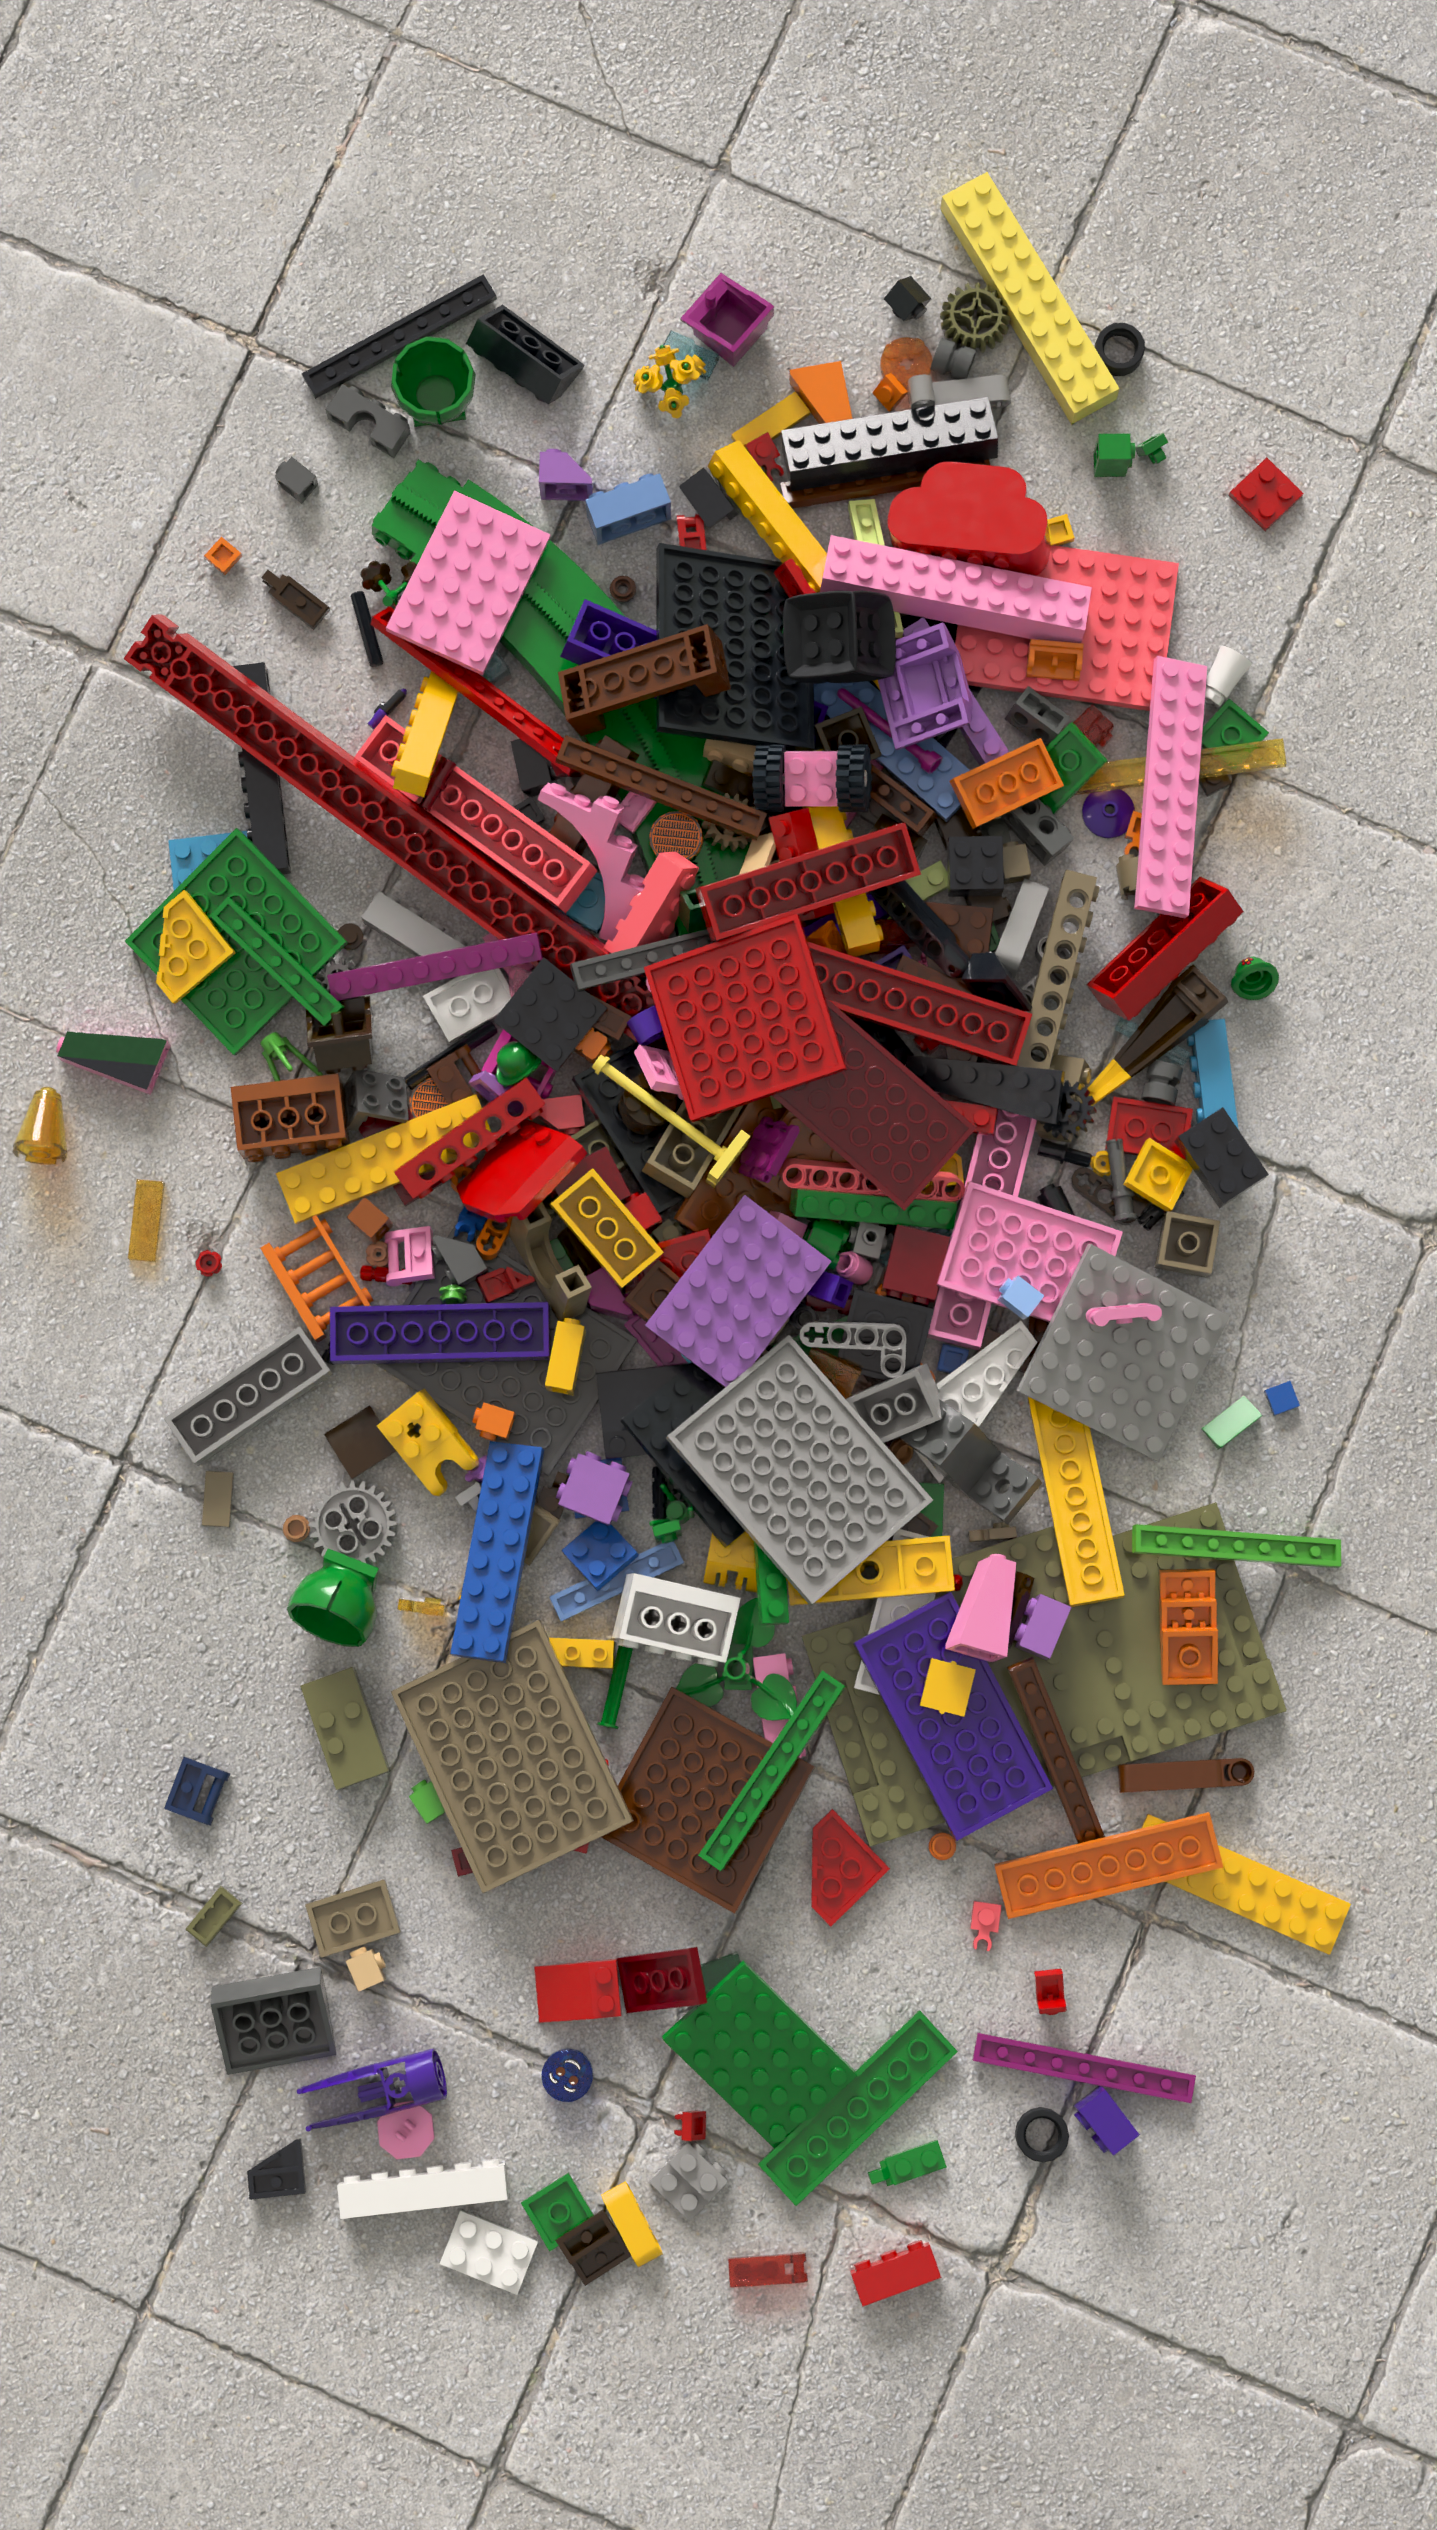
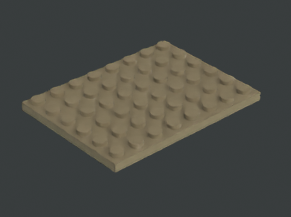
M537 1620L511 1633L506 1663L461 1657L391 1691L482 1893L499 1887L634 1821L541 1620Z

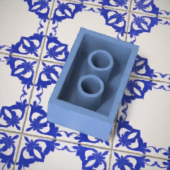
M652 473L643 475L639 478V481L631 484L628 482L618 484L614 487V490L605 493L603 491L595 492L585 500L587 519L597 545L671 520V501L660 473L656 475Z

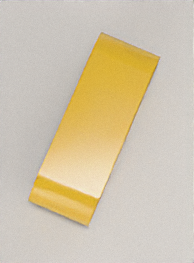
M626 2181L601 2194L638 2268L663 2255L660 2245Z

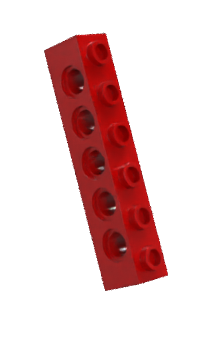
M526 1077L394 1170V1173L413 1199L416 1196L422 1199L433 1191L431 1186L440 1180L443 1184L455 1175L453 1170L462 1164L465 1168L478 1158L475 1154L485 1149L488 1152L500 1143L498 1141L500 1136L505 1133L510 1136L522 1127L519 1124L527 1117L533 1120L544 1111L541 1107L545 1105V1102ZM512 1101H519L523 1105L522 1113L518 1116H512L508 1113L507 1108ZM492 1116L498 1117L501 1121L500 1128L495 1132L488 1131L485 1126L486 1120ZM469 1132L476 1133L479 1137V1142L475 1147H467L463 1142L464 1136ZM447 1148L454 1149L457 1153L456 1160L452 1163L444 1162L441 1159L443 1150ZM424 1164L432 1165L435 1169L433 1177L429 1179L422 1178L419 1174L420 1167Z

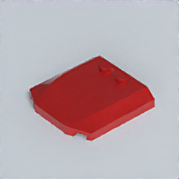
M524 1119L519 1123L522 1127L510 1136L506 1133L499 1140L500 1143L484 1156L480 1163L456 1186L462 1203L471 1212L498 1223L507 1222L510 1217L517 1216L519 1220H525L588 1154L584 1147L567 1134Z

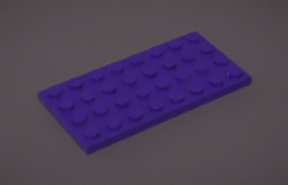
M948 1592L855 1641L853 1645L954 1840L958 1841L1052 1790L1053 1787L988 1662L945 1649L947 1639L960 1609L952 1593ZM931 1658L949 1663L955 1661L957 1665L976 1669L964 1717L947 1712L940 1714L939 1710L920 1706Z

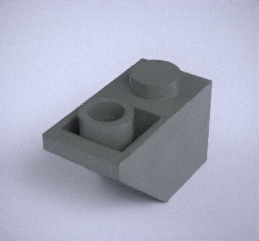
M438 1235L432 1238L436 1245L431 1248L439 1261L444 1259L449 1268L444 1271L452 1284L457 1282L460 1287H463L476 1280L477 1277L489 1272L474 1245Z

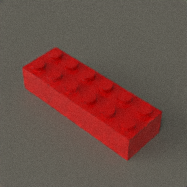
M1200 876L1191 884L1189 915L1186 918L1160 914L1086 985L1102 1007L1130 1021L1152 999L1156 998L1165 986L1175 980L1187 965L1195 961L1208 945L1214 943L1227 927L1234 924L1244 911L1229 889Z

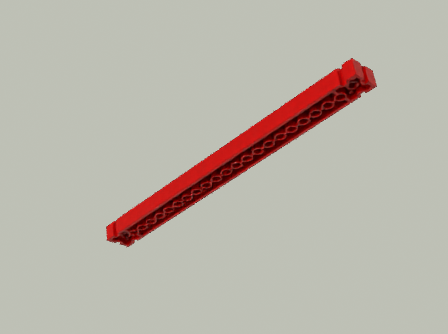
M163 614L151 615L140 632L146 637L143 641H135L124 660L140 672L151 671L152 674L149 678L496 938L502 940L538 932L543 957L573 981L570 968L571 963L610 954L609 951L603 948L605 945L603 942L399 790L394 789L391 784L188 633H176L179 626ZM541 960L530 963L536 967ZM645 974L584 989L589 994L632 1017L655 1005L652 993L644 982L647 978ZM627 1026L624 1033L631 1039H633L635 1042H637L630 1028Z

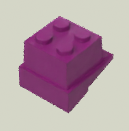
M720 273L680 320L693 329L694 336L734 367L767 330L768 322L774 316V306L753 291L747 290L726 275Z

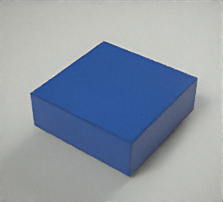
M942 1344L936 1371L952 1373L967 1361L969 1350Z
M1291 1381L1264 1390L1274 1416L1300 1406Z

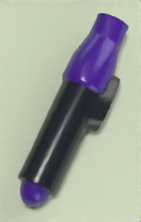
M404 688L399 689L387 702L380 703L374 710L372 719L367 724L374 729L385 715L388 716L406 698L407 690Z

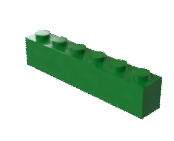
M792 1188L789 1209L796 1217L953 1230L957 1202L914 1199L904 1211L888 1196Z

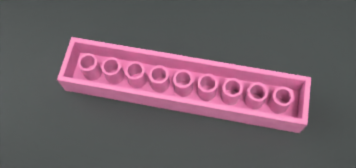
M831 535L820 592H853L861 590L885 594L890 598L894 612L1028 639L1081 643L1086 628L1092 587Z
M999 1109L994 1136L980 1133L976 1135L964 1184L965 1189L970 1181L1018 1197L1037 1119ZM939 1286L927 1338L979 1351L992 1303Z

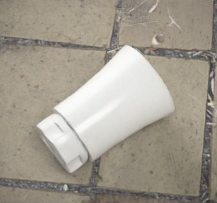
M1220 646L1216 659L1206 677L1205 702L1220 708L1242 676L1252 666V663L1237 651L1226 646Z

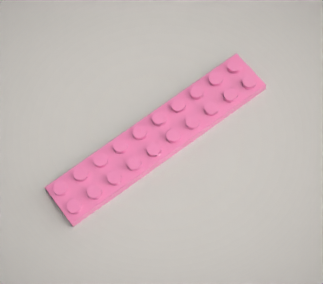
M1157 656L1153 664L1134 909L1186 918L1189 915L1207 666Z

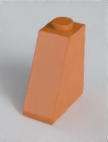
M841 361L791 369L789 371L790 385L819 424L852 419Z

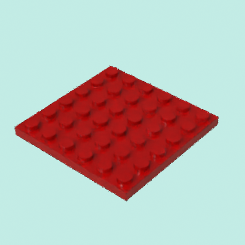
M798 914L644 967L691 1122L847 1070Z

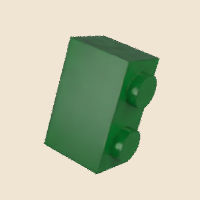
M1098 434L1093 451L1094 477H1125L1128 468H1132V459H1135V443H1131L1130 434Z

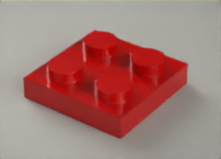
M1266 457L1229 492L1228 496L1266 532L1302 498L1304 493Z

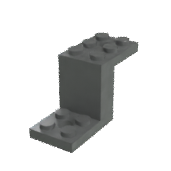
M939 1399L942 1419L897 1438L925 1456L953 1487L1008 1525L1042 1482L1038 1477L1001 1453L974 1422ZM1010 1484L1007 1492L999 1494L1000 1488L1003 1485Z

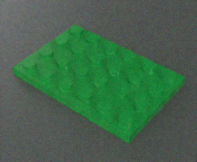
M744 1960L706 1995L707 2003L695 2005L662 2036L663 2041L773 2148L779 2145L802 2122L816 2115L857 2076L856 2071Z

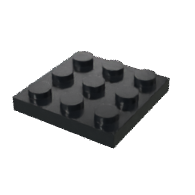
M543 957L493 1021L558 1072L608 1008L587 991H577L575 982Z
M855 1288L847 1322L897 1324L903 1327L907 1336L904 1372L920 1366L934 1308ZM864 1329L859 1333V1338L864 1343H870L874 1340L875 1335L873 1331ZM845 1330L841 1342H843L847 1338V1332ZM892 1330L888 1332L886 1339L890 1344H898L902 1340V1335L900 1332ZM839 1349L835 1368L881 1380L890 1379L881 1370V1350ZM893 1357L887 1359L885 1366L889 1371L894 1372L899 1370L901 1363L897 1358Z

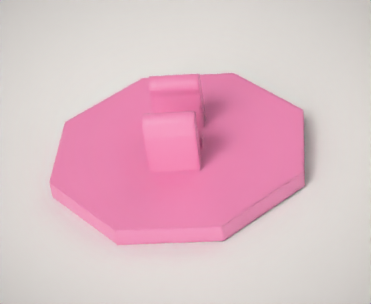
M414 2101L399 2102L394 2104V2107ZM422 2106L384 2115L377 2121L379 2144L396 2159L420 2157L434 2140L432 2114Z

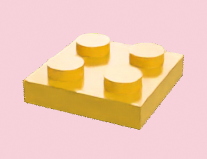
M1149 1138L1145 1141L1123 1185L1164 1211L1170 1212L1173 1210L1193 1169L1186 1160Z

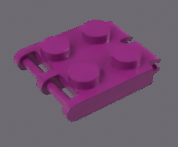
M763 1117L755 1128L747 1148L741 1154L739 1173L769 1183L771 1178L778 1174L799 1134V1127L793 1124L787 1126L783 1121L774 1122L770 1117Z

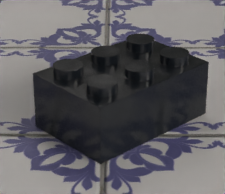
M1223 1107L1179 1135L1174 1141L1219 1209L1269 1175Z

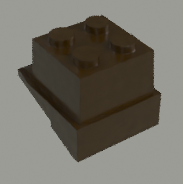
M370 995L338 1000L344 1008L341 1012L331 1013L332 1021L327 1027L323 1026L306 1009L307 1046L314 1049L318 1072L325 1071V1074H336L341 1072L342 1068L349 1067L357 1071L366 1069L368 1065L372 1064L374 1018Z

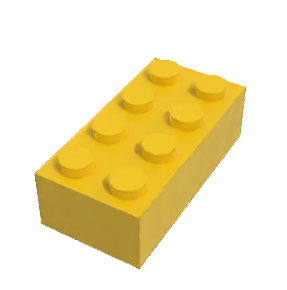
M593 1168L549 1204L619 1288L624 1287L664 1253Z

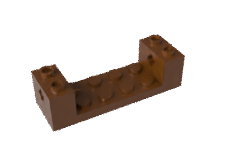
M708 624L558 672L566 720L581 736L606 729L603 713L694 684L705 697L731 689L722 641Z

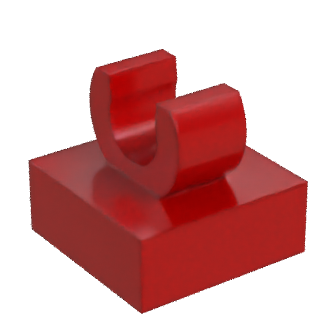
M686 2111L675 2115V2119L682 2120V2129L674 2130L675 2135L682 2136L684 2141L706 2139V2111Z

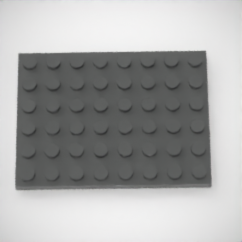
M455 1226L447 1237L472 1244L475 1247L478 1239L475 1235L473 1241L468 1242L467 1232H460L457 1237L454 1236ZM487 1243L484 1245L483 1250L488 1251L492 1246ZM499 1252L497 1257L492 1260H483L489 1272L499 1268L506 1269V1267H510L513 1271L526 1276H532L527 1268L502 1252ZM435 1255V1279L418 1281L403 1305L442 1304L440 1300L442 1294L439 1293V1289L448 1285L459 1286L457 1282L452 1284L444 1270L449 1267L444 1259L439 1261ZM476 1280L463 1286L466 1289L464 1295L467 1296V1300L463 1304L486 1303ZM535 1281L491 1303L547 1302ZM551 1307L550 1354L558 1321ZM588 1307L585 1308L583 1314L572 1318L579 1320L586 1330L574 1396L546 1390L545 1382L550 1360L387 1363L376 1365L417 1392L425 1388L439 1406L473 1428L476 1426L475 1423H472L476 1408H482L483 1402L515 1412L516 1416L508 1441L496 1437L495 1442L542 1447L544 1449L541 1472L550 1476L599 1401L596 1373L618 1371L636 1344L637 1339Z

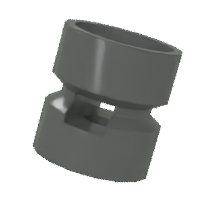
M941 338L930 370L943 375L950 372L951 378L956 380L967 379L977 350L964 345L957 348L955 342Z
M1154 1061L1148 1066L1146 1077L1149 1079V1082L1144 1083L1141 1099L1147 1102L1175 1106L1178 1094L1175 1085L1180 1084L1183 1068L1169 1062Z

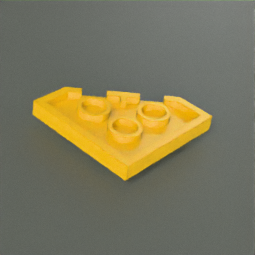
M183 890L163 909L164 924L163 934H161L160 964L156 983L173 1004L180 1001L236 953L186 890Z

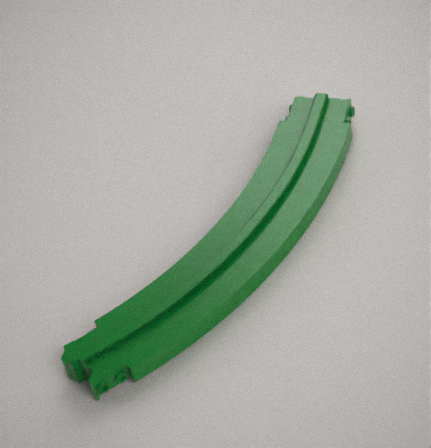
M418 459L414 470L409 472L403 482L396 486L386 506L373 519L372 535L375 541L382 546L388 545L395 549L396 554L402 559H410V562L418 564L454 491L528 525L531 524L469 479L461 487V484L451 476L446 478L439 473L436 466L429 462L424 463ZM549 540L500 643L527 669L565 716L558 672L579 665L560 657L584 599L622 616L624 614L573 560ZM655 698L603 713L606 725L604 730L581 736L576 731L583 742L596 746L598 741L603 739L605 735L611 737L640 754L636 763L719 794L701 785L710 763L706 757H703L706 739L656 732ZM620 788L615 797L619 804H621L630 791ZM658 802L634 834H632L636 845H638L637 849L646 874H648L657 858L650 845L649 834L652 825L660 816L668 812L679 811ZM692 816L693 818H695V819L697 820V822H698V824H699V826H700V828H701V824H702L703 821H705V820H702V819H700V818H697V817ZM702 829L703 844L701 850L696 857L690 860V862L699 867L695 876V883L690 889L739 875L751 843L747 842L748 844L744 849L738 845L735 852L731 851L730 846H727L722 851L720 843L712 846L714 839L712 837L705 838L704 836L708 830ZM678 916L675 922L676 936L689 934Z

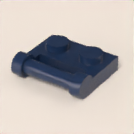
M183 1757L164 1809L211 1826L214 1819L212 1814L225 1781L229 1780L231 1773ZM208 1774L215 1778L203 1810L200 1813L194 1811Z

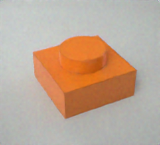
M892 373L885 375L872 392L889 412L894 410L908 393Z
M221 536L204 557L221 573L226 575L240 560L242 554Z

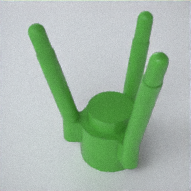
M278 1032L269 1034L260 1042L264 1049L262 1055L268 1063L274 1081L281 1080L272 1057L274 1060L280 1059L289 1072L293 1070L285 1057V1054L288 1052L287 1049L316 1075H323L322 1072H318V1068L289 1042L287 1037L281 1038Z

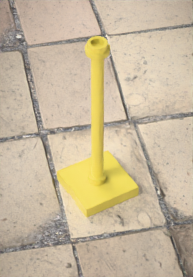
M600 1055L592 1066L597 1075L603 1072L715 1156L714 1159L717 1163L710 1170L706 1182L715 1188L746 1147L750 1135L741 1130L728 1148L724 1145L720 1147L608 1063L609 1057Z

